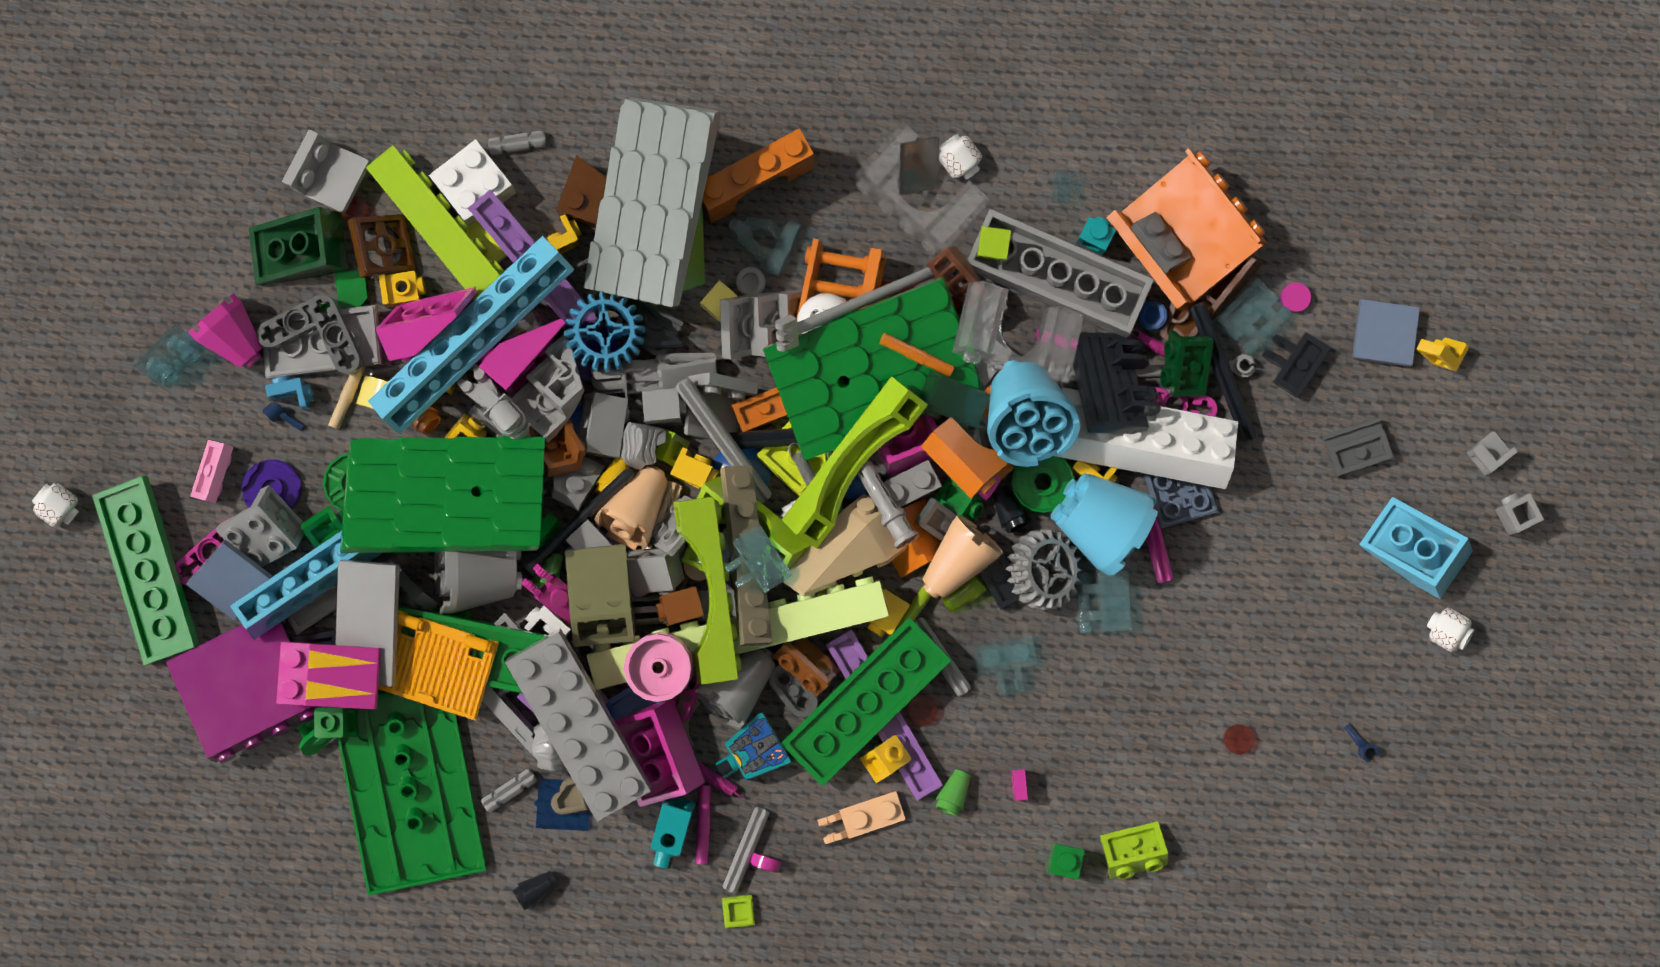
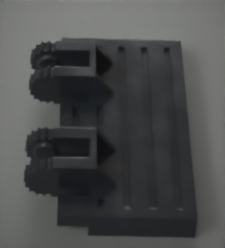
M1070 332L1067 340L1088 433L1133 434L1134 430L1147 431L1149 428L1147 416L1159 414L1161 407L1159 402L1154 401L1157 397V390L1153 386H1140L1135 370L1145 369L1150 363L1148 356L1142 354L1146 351L1144 341L1128 339L1116 333Z

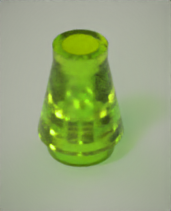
M976 575L946 598L942 597L941 600L952 613L956 609L982 598V594L987 589Z

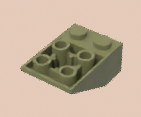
M626 544L565 550L574 647L635 641L636 625Z

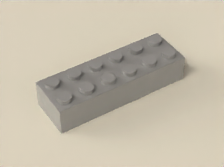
M989 209L982 226L1011 230L1007 261L977 257L979 232L967 259L976 274L1125 338L1131 334L1154 279Z
M561 628L506 660L505 664L597 822L651 791V783Z

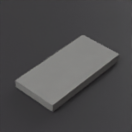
M370 305L341 309L363 356V367L383 365L381 341L376 331V328L379 326L378 306ZM327 311L318 312L324 314L329 322L337 320V318H330ZM295 315L291 319V326L294 330L301 329L305 324L303 315ZM269 319L260 320V325ZM335 327L330 331L329 338L332 343H338L342 340L344 335L342 328ZM270 328L266 339L274 342V336L277 333L283 331L289 335V332L285 328L279 331H274ZM317 329L278 349H269L263 346L266 379L337 371ZM344 348L336 349L335 352L338 350L343 352L346 358L342 365L351 368V362L355 360V357L348 356Z
M340 560L338 561L336 645L381 648L379 685L392 687L396 685L400 564Z

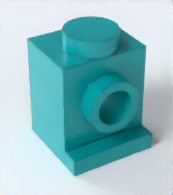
M1096 216L1093 219L1089 217L1076 244L1103 256L1116 229L1112 228V224L1104 218Z

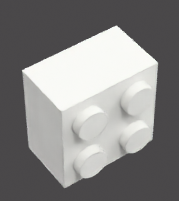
M476 139L429 175L468 227L476 222L477 219L467 208L488 190L491 189L502 203L516 193L512 184Z

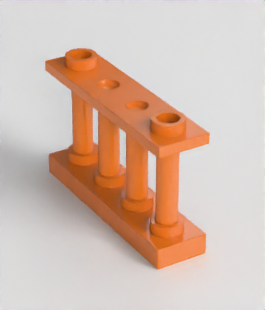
M813 238L812 246L807 247L805 254V263L808 266L798 314L802 305L809 298L813 297L815 292L856 298L880 288L887 255L882 249L870 248L869 256L865 255L864 258L824 252L823 243L819 239ZM820 263L862 270V273H865L863 285L859 284L856 287L817 280Z

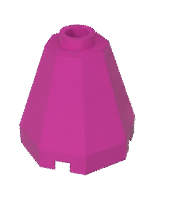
M233 293L229 296L232 303L228 304L224 300L197 323L200 329L198 332L192 328L188 333L197 343L234 365L241 367L245 364L249 368L262 357L258 353L262 349V345L257 339V334L243 303Z

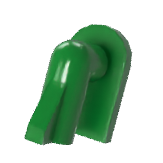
M314 719L301 723L298 730L302 737L299 748L303 755L311 756L318 753L333 739L315 738Z

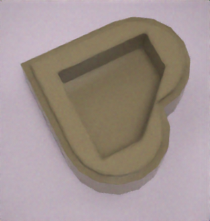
M565 779L560 786V792L552 797V809L558 814L588 810V805L573 779Z

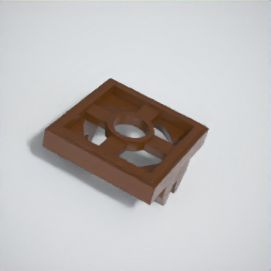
M404 214L356 217L348 220L360 278L371 277L372 281L379 279V275L383 274L390 275L417 271ZM385 227L390 229L398 239H394L390 234L386 233ZM369 228L375 230L376 236L373 241L364 242L365 231ZM380 237H384L390 242L391 249L389 252H383L379 248L378 239ZM395 249H401L400 259L394 265L391 254L395 252ZM366 251H375L380 255L384 267L373 263L367 257Z

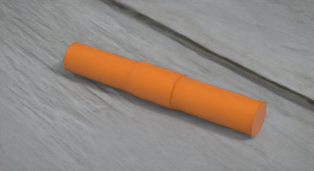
M884 333L880 339L881 345L948 377L951 376L954 370L953 365L887 333Z

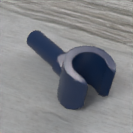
M270 403L263 409V413L272 422L281 417L299 431L305 426L285 412L278 403Z
M1350 723L1344 727L1358 746V755L1362 760L1370 762L1365 756L1368 748H1371L1374 754L1379 756L1378 748L1366 743Z

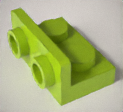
M1158 821L1100 835V842L1108 865L1110 879H1128L1135 873L1142 871L1156 872L1168 865V851Z

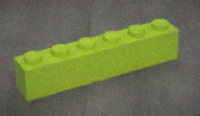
M392 145L371 162L366 169L464 289L476 287L478 292L473 297V300H475L505 272L496 260L490 263L484 255L488 250L477 237L473 241L466 233L470 228L459 215L453 218L448 211L452 206L441 193L435 196L430 190V187L434 184L423 171L417 174L412 168V165L416 162L407 151L403 149L399 152Z

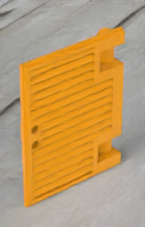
M398 610L396 685L392 687L378 685V689L476 721L499 642L491 639L485 640L476 637L475 634L422 617L416 618L407 615V612ZM403 626L416 630L415 636L403 634ZM471 648L484 652L483 659L469 655Z

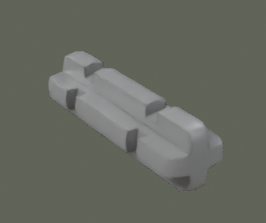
M541 130L533 131L531 135L521 133L504 136V139H500V137L488 139V148L491 155L503 154L502 151L510 153L530 150V147L533 146L534 149L546 146L545 134Z
M526 769L519 774L517 779L514 777L496 789L494 794L490 793L484 797L481 802L488 812H493L500 807L499 804H505L523 792V788H529L535 784L537 778L530 769Z

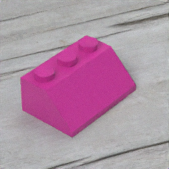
M673 698L649 705L614 720L652 785L649 793L636 799L639 807L686 795L705 783Z

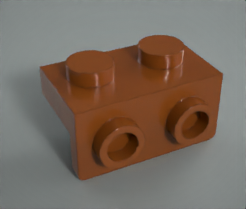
M570 419L549 443L545 441L544 472L547 477L581 470L582 460L586 455V448L583 440L577 437ZM529 426V432L526 437H540Z

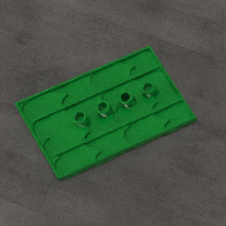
M944 276L799 334V346L787 351H778L776 343L763 348L804 461L835 450L891 377L895 378L928 404L921 415L984 389ZM887 333L953 365L954 370L951 376L948 377L881 345L880 339L882 335ZM842 376L848 377L850 382H845Z
M497 436V438L455 437L454 439L400 437V439L359 438L351 440L348 452L340 553L538 550L540 547L545 437L525 436L522 439H511L509 436Z
M382 690L378 691L377 709L356 708V737L337 738L367 895L486 871L485 854L457 715Z

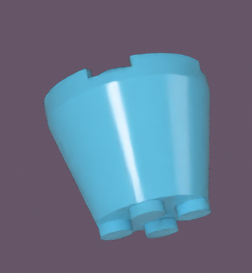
M1017 360L1005 363L1003 369L994 377L991 384L987 426L989 441L997 452L998 457L1016 466H1038V461L1045 460L1056 454L1062 456L1071 448L1080 430V422L1073 402L1048 374L1046 368L1036 363L1019 362Z
M1084 473L1078 481L1072 479L1067 484L1063 492L1066 497L1062 504H1058L1055 507L1050 518L1055 521L1056 525L1099 571L1107 576H1111L1125 566V562L1122 560L1128 557L1135 547L1139 549L1145 541L1158 511L1153 509L1157 500L1147 493Z

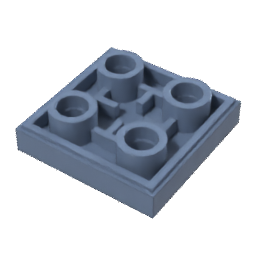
M1364 299L1359 300L1352 359L1411 367L1413 365L1420 307Z
M1143 473L1149 495L1157 500L1155 510L1158 511L1157 517L1161 529L1218 512L1210 486Z
M224 540L190 577L186 585L232 620H235L237 616L230 605L273 576L227 540Z

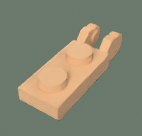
M894 791L840 809V812L817 821L819 826H827L837 820H843L846 830L838 833L834 832L824 837L825 844L846 837L850 839L906 819L897 792Z

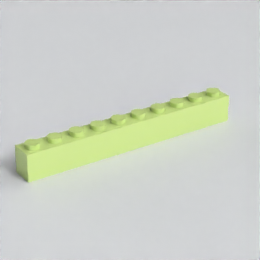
M873 576L855 580L856 586L845 589L844 584H839L826 588L827 594L815 596L814 593L806 597L799 594L797 595L798 601L787 604L785 598L768 602L773 642L769 645L740 646L737 616L731 617L730 621L735 623L737 630V641L733 642L735 654H741L889 617L881 581H874ZM698 620L680 624L681 630L671 634L684 640L693 654L701 640L706 624L699 625ZM669 628L651 632V634L658 632L670 633ZM639 635L635 636V641L622 642L623 645L611 647V643L593 646L594 652L587 654V659L596 690L626 683L624 673L625 658L632 645L640 640ZM661 662L653 664L657 667V673H661L664 670V665Z

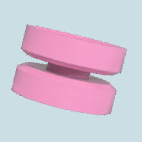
M665 632L649 634L633 644L626 655L624 663L626 682L635 694L645 700L660 702L672 699L682 692L693 678L694 658L686 642L676 635ZM655 662H661L664 665V670L661 673L656 672L657 667L653 665Z

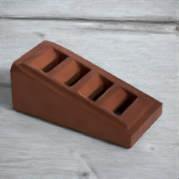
M957 246L945 248L927 264L937 279L945 277L950 294L965 311L971 310L990 294ZM950 260L952 263L946 268L944 263ZM958 269L960 273L953 278L951 273ZM966 278L968 282L960 288L958 284ZM974 287L976 292L967 298L965 293Z

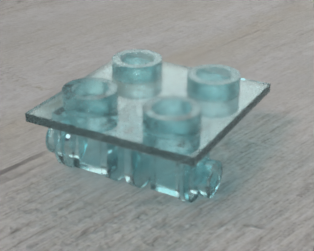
M175 323L134 367L162 389L166 390L178 380L179 375L191 363L198 360L206 347L197 343L188 333V330L185 331Z

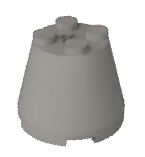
M521 551L434 552L435 594H438V597H442L443 604H438L439 613L454 614L513 597L515 592L522 588V574L517 572L516 560L521 559Z

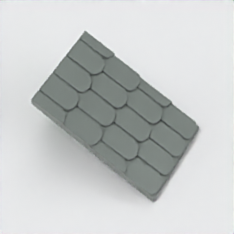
M634 97L625 99L624 104L620 108L615 146L611 147L604 198L599 205L595 238L590 244L584 288L675 307L680 305L682 291L705 284L702 200L722 111Z

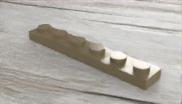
M724 466L720 469L739 643L740 646L769 645L773 642L752 466Z

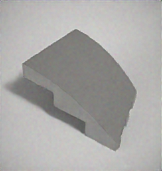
M802 290L760 293L721 299L722 358L731 360L749 355L765 357L763 348L779 341L776 339V331L778 330L775 327V321L787 315L795 317L794 313L798 299L801 300Z
M564 334L544 351L547 358L525 377L528 383L511 398L524 413L529 426L540 437H545L547 443L558 434L569 420L584 392L576 361L572 357L573 351L572 349H567L566 346L569 338H565Z

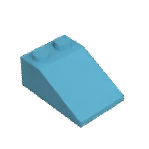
M1394 497L1390 499L1359 544L1360 547L1408 581L1441 599L1473 552L1469 538Z

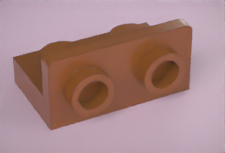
M806 637L783 643L773 655L783 669L789 671L801 682L806 690L811 691L816 697L828 687L831 680L840 671V668Z

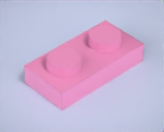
M208 440L190 497L216 504L217 498L222 491V482L226 469L231 463L233 446Z

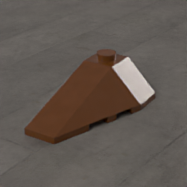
M1253 254L1192 305L1204 302L1213 321L1244 288L1264 262ZM1171 302L1168 310V322L1161 329L1159 335L1166 341H1168L1169 331H1176L1181 336H1199L1200 334L1190 312V307L1185 311L1179 310Z

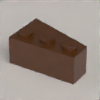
M577 155L556 211L559 216L565 214L568 220L574 219L577 223L596 229L599 205L604 198L607 178Z

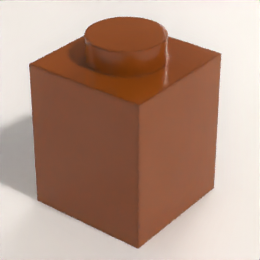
M696 586L662 595L659 597L660 603L656 604L660 622L665 621L667 627L704 616Z

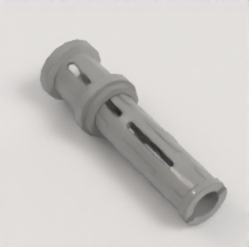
M871 460L866 461L857 475L882 515L881 523L892 534L895 540V547L897 549L902 548L917 539L919 533L917 530L913 531L905 517L906 511L898 507Z

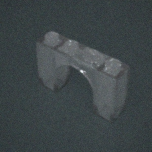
M902 122L856 172L855 179L858 181L856 186L867 196L872 193L880 201L878 206L886 214L891 216L894 213L902 221L899 224L910 235L916 233L923 239L921 244L928 252L933 255L936 252L939 254L945 248L951 247L989 206L991 200L974 184L968 181L944 207L938 210L920 211L908 205L900 195L898 178L903 169L924 148L925 141L907 124Z
M985 281L970 282L953 352L963 355V361L980 364V361L989 363V369L999 372L1003 369L1004 364L1011 360L1036 363L1046 368L1048 374L1057 384H1068L1084 314L1060 306L1045 307L1035 345L1028 353L1020 356L1011 351L1006 345L1001 331V322L1009 289Z

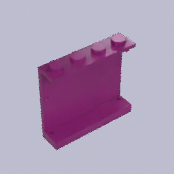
M285 620L255 640L252 639L242 624L166 662L207 759L215 763L228 762L236 757L235 753L245 748L246 750L254 749L262 745L263 739L271 735L280 736L287 733L291 729L290 726L299 721L305 723L313 720L314 709L322 707L276 703L281 642H290L284 628L287 625Z

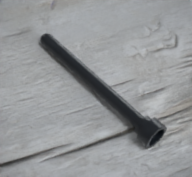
M631 469L623 470L538 552L534 550L531 554L527 553L519 561L524 568L536 578L538 575L533 569L535 565L538 564L543 568L547 564L546 560L566 542V539L599 511L634 477V472Z

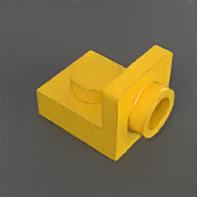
M565 214L560 216L566 233L556 232L546 238L560 254L579 246L577 237L582 235L575 220L568 221Z
M1446 337L1442 341L1435 339L1434 342L1421 339L1417 350L1431 364L1455 372L1469 349L1466 343Z
M1077 461L1072 467V472L1078 479L1084 473L1115 482L1118 478L1114 474L1118 468L1110 467L1104 476L1099 474V467L1093 463Z
M894 735L859 759L877 783L911 760V756L898 737Z

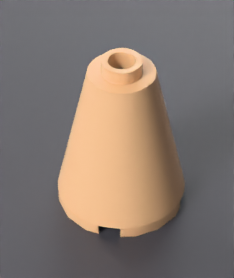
M656 466L643 467L598 511L594 519L596 526L600 529L603 525L608 530L606 536L615 543L626 544V548L636 550L638 546H642V550H644L650 543L668 484L665 473Z
M960 514L950 524L922 578L925 582L923 588L936 599L939 596L943 598L949 596L999 559L1003 552L986 533L982 534L976 529L977 525Z

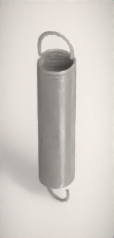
M791 443L788 451L806 486H808L815 477L814 471L808 460L804 461L801 452L794 455L791 454V445H798V443Z

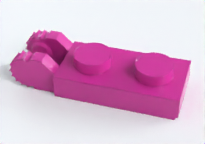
M536 564L533 568L535 573L541 578L546 579L547 582L540 590L532 581L526 578L521 584L532 592L539 602L571 626L568 585L556 575H551L540 565Z

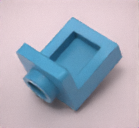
M290 376L272 379L273 384L265 385L266 394L269 399L277 400L297 395L300 408L305 411L311 410L310 402L314 401L311 385L305 384V381L300 377L291 380Z

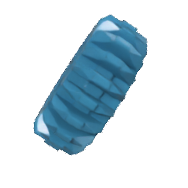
M600 292L599 300L595 301L594 296L588 294V305L581 299L577 301L581 311L574 308L570 309L569 313L575 319L565 320L566 326L572 329L564 331V337L574 339L567 342L566 346L567 349L577 348L572 354L574 359L584 355L581 362L583 367H586L590 361H593V371L598 370L599 364H604V371L609 372L610 363H614L615 368L620 370L622 368L620 359L630 364L632 359L628 353L636 356L639 355L640 350L634 344H644V338L638 336V334L645 333V327L636 324L640 323L643 317L642 315L632 316L637 310L635 305H631L627 309L625 308L628 302L626 297H623L618 303L616 302L617 295L611 294L610 300H605V293ZM608 310L619 314L628 326L612 322L609 319ZM599 311V319L595 324L587 325V328L580 329L582 322L587 316ZM602 319H605L607 330L613 331L607 337V345H604L602 334L596 332L597 330L601 331ZM623 335H629L626 344L621 349L610 353L612 341L622 338ZM581 338L598 342L601 347V354L587 348Z

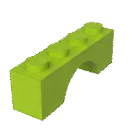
M721 476L703 484L697 499L714 497L715 503L719 502L721 508V520L717 521V523L726 524ZM756 499L763 563L782 578L811 545L797 536L781 518Z

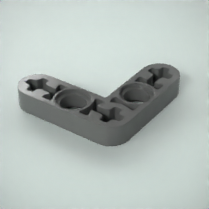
M317 295L262 323L257 330V339L261 345L269 349H278L317 329L337 371L352 376L360 372L363 367V356L339 304L328 295ZM322 302L330 304V307L327 308V313L330 318H337L336 321L329 322L324 314L318 313V310L322 308ZM296 314H302L305 318V324L299 330H294L291 326V319ZM335 327H341L344 333L342 340L338 343H332L329 338L330 331ZM270 328L274 331L285 328L289 332V335L283 331L277 333L274 336V342L266 339ZM344 348L348 356L355 357V360L351 362V368L342 365L346 358L343 352L339 350L335 352L336 349Z

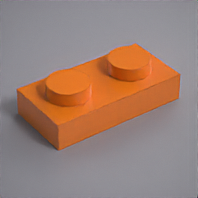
M777 387L731 405L741 432L752 431L787 417Z

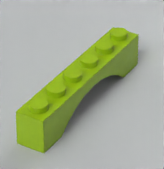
M891 377L785 514L782 521L797 536L817 549L836 525L843 498L861 467L886 442L910 429L928 404L895 378Z
M714 497L673 502L677 532L689 543L698 556L705 571L709 587L707 624L701 640L693 652L697 683L703 685L738 679L737 672L741 671V660L739 654L734 652L733 642L737 641V630L735 623H731L729 611H733V599L731 593H727L725 581H729V569L727 563L722 561L721 551H725V539L723 533L718 531L717 521L721 520L719 502L715 503Z

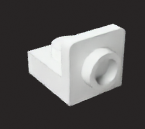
M536 606L525 618L528 623L524 628L530 632L542 620L545 622L543 629L549 634L561 628L567 638L572 632V628L546 606H543L541 609Z

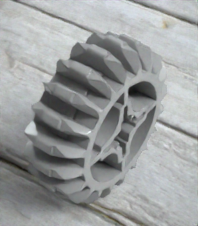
M1048 529L1030 531L1027 535L1018 538L1019 543L1011 546L1015 554L1007 556L1012 562L1011 566L1006 568L1012 575L1007 581L1015 585L1012 593L1020 594L1019 601L1027 603L1028 607L1040 610L1057 609L1061 607V604L1069 602V596L1077 593L1074 585L1081 583L1077 578V574L1083 571L1077 568V562L1081 559L1078 556H1074L1077 547L1069 546L1070 539L1061 537V532H1051ZM1040 548V552H1038V553L1036 554L1035 559H1033L1035 553H1036L1037 550Z

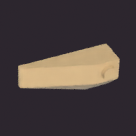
M863 494L837 516L836 525L820 546L816 549L811 545L782 577V582L803 597L836 585L837 580L849 575L853 577L862 575L864 569L877 565L878 568L887 565L906 550L907 545L899 549L895 547V540L892 534L881 523L882 515L869 496Z

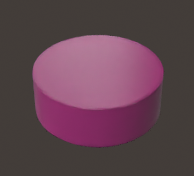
M1297 282L1287 285L1280 294L1282 307L1291 313L1303 311L1311 301L1309 289L1304 284Z
M753 852L750 863L756 867L777 873L780 870L782 861Z

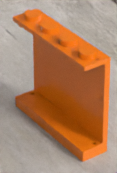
M1189 148L1185 151L1188 156L1127 208L1122 212L1114 210L1106 217L1174 306L1183 311L1267 244V241L1263 238L1265 234L1264 229L1255 219L1251 222L1244 214L1247 211L1246 206L1237 196L1234 198L1230 196L1226 191L1229 185L1220 174L1214 175L1208 168L1211 165L1209 159L1201 151L1196 153V151ZM1154 212L1158 213L1191 256L1186 264L1167 274L1163 272L1130 229L1136 221Z

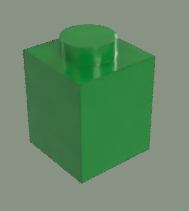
M1052 842L1046 872L1079 880L1085 850Z

